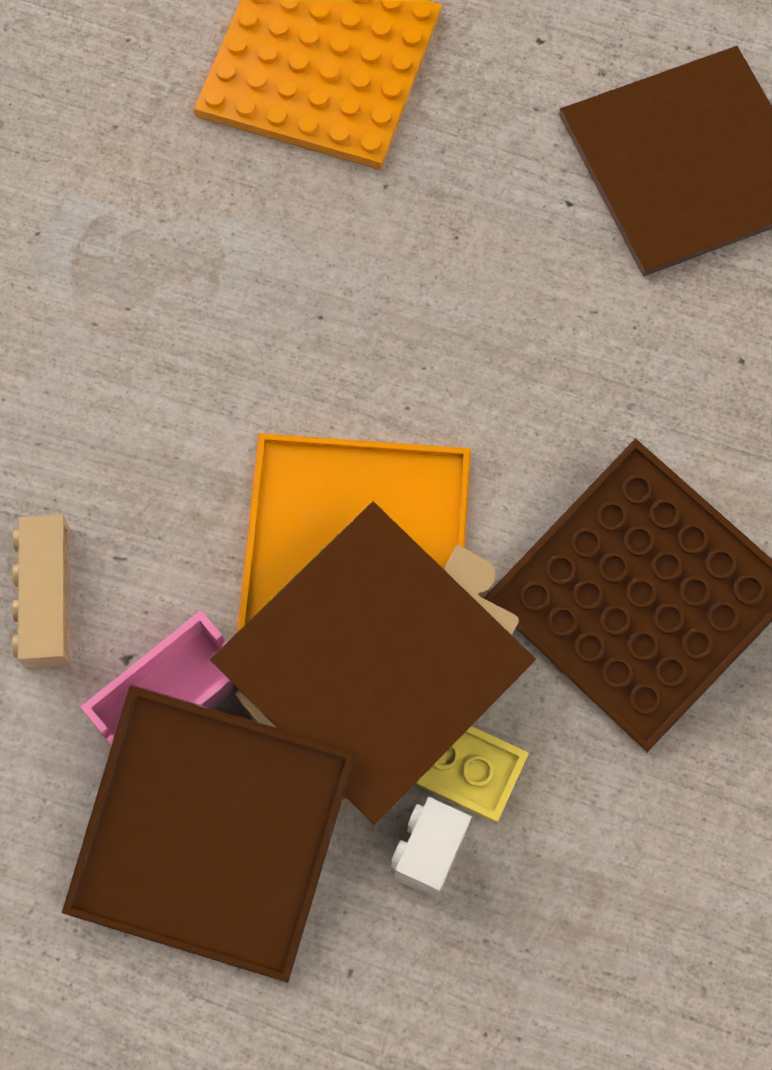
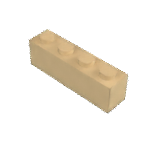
M63 514L19 517V530L13 531L14 550L19 552L18 564L13 565V582L15 587L18 586V599L13 600L12 604L13 619L15 622H18V635H13L12 638L13 656L15 658L18 657V660L25 669L70 666V526Z

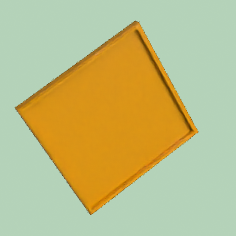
M259 433L237 632L372 501L444 569L456 545L458 544L465 548L471 448Z

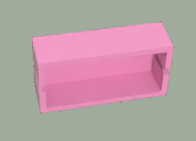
M200 610L80 708L111 746L129 686L132 684L214 709L238 689L210 661V658L228 641H224L223 635Z

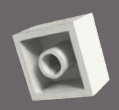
M430 797L427 798L424 807L417 804L407 825L409 826L407 832L411 833L408 843L400 840L391 860V868L395 869L394 880L437 900L468 830L472 816Z

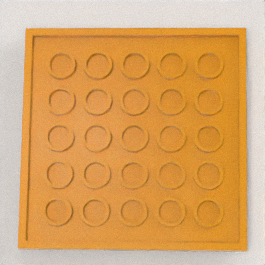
M240 0L194 107L195 117L382 170L442 13V4L428 0Z

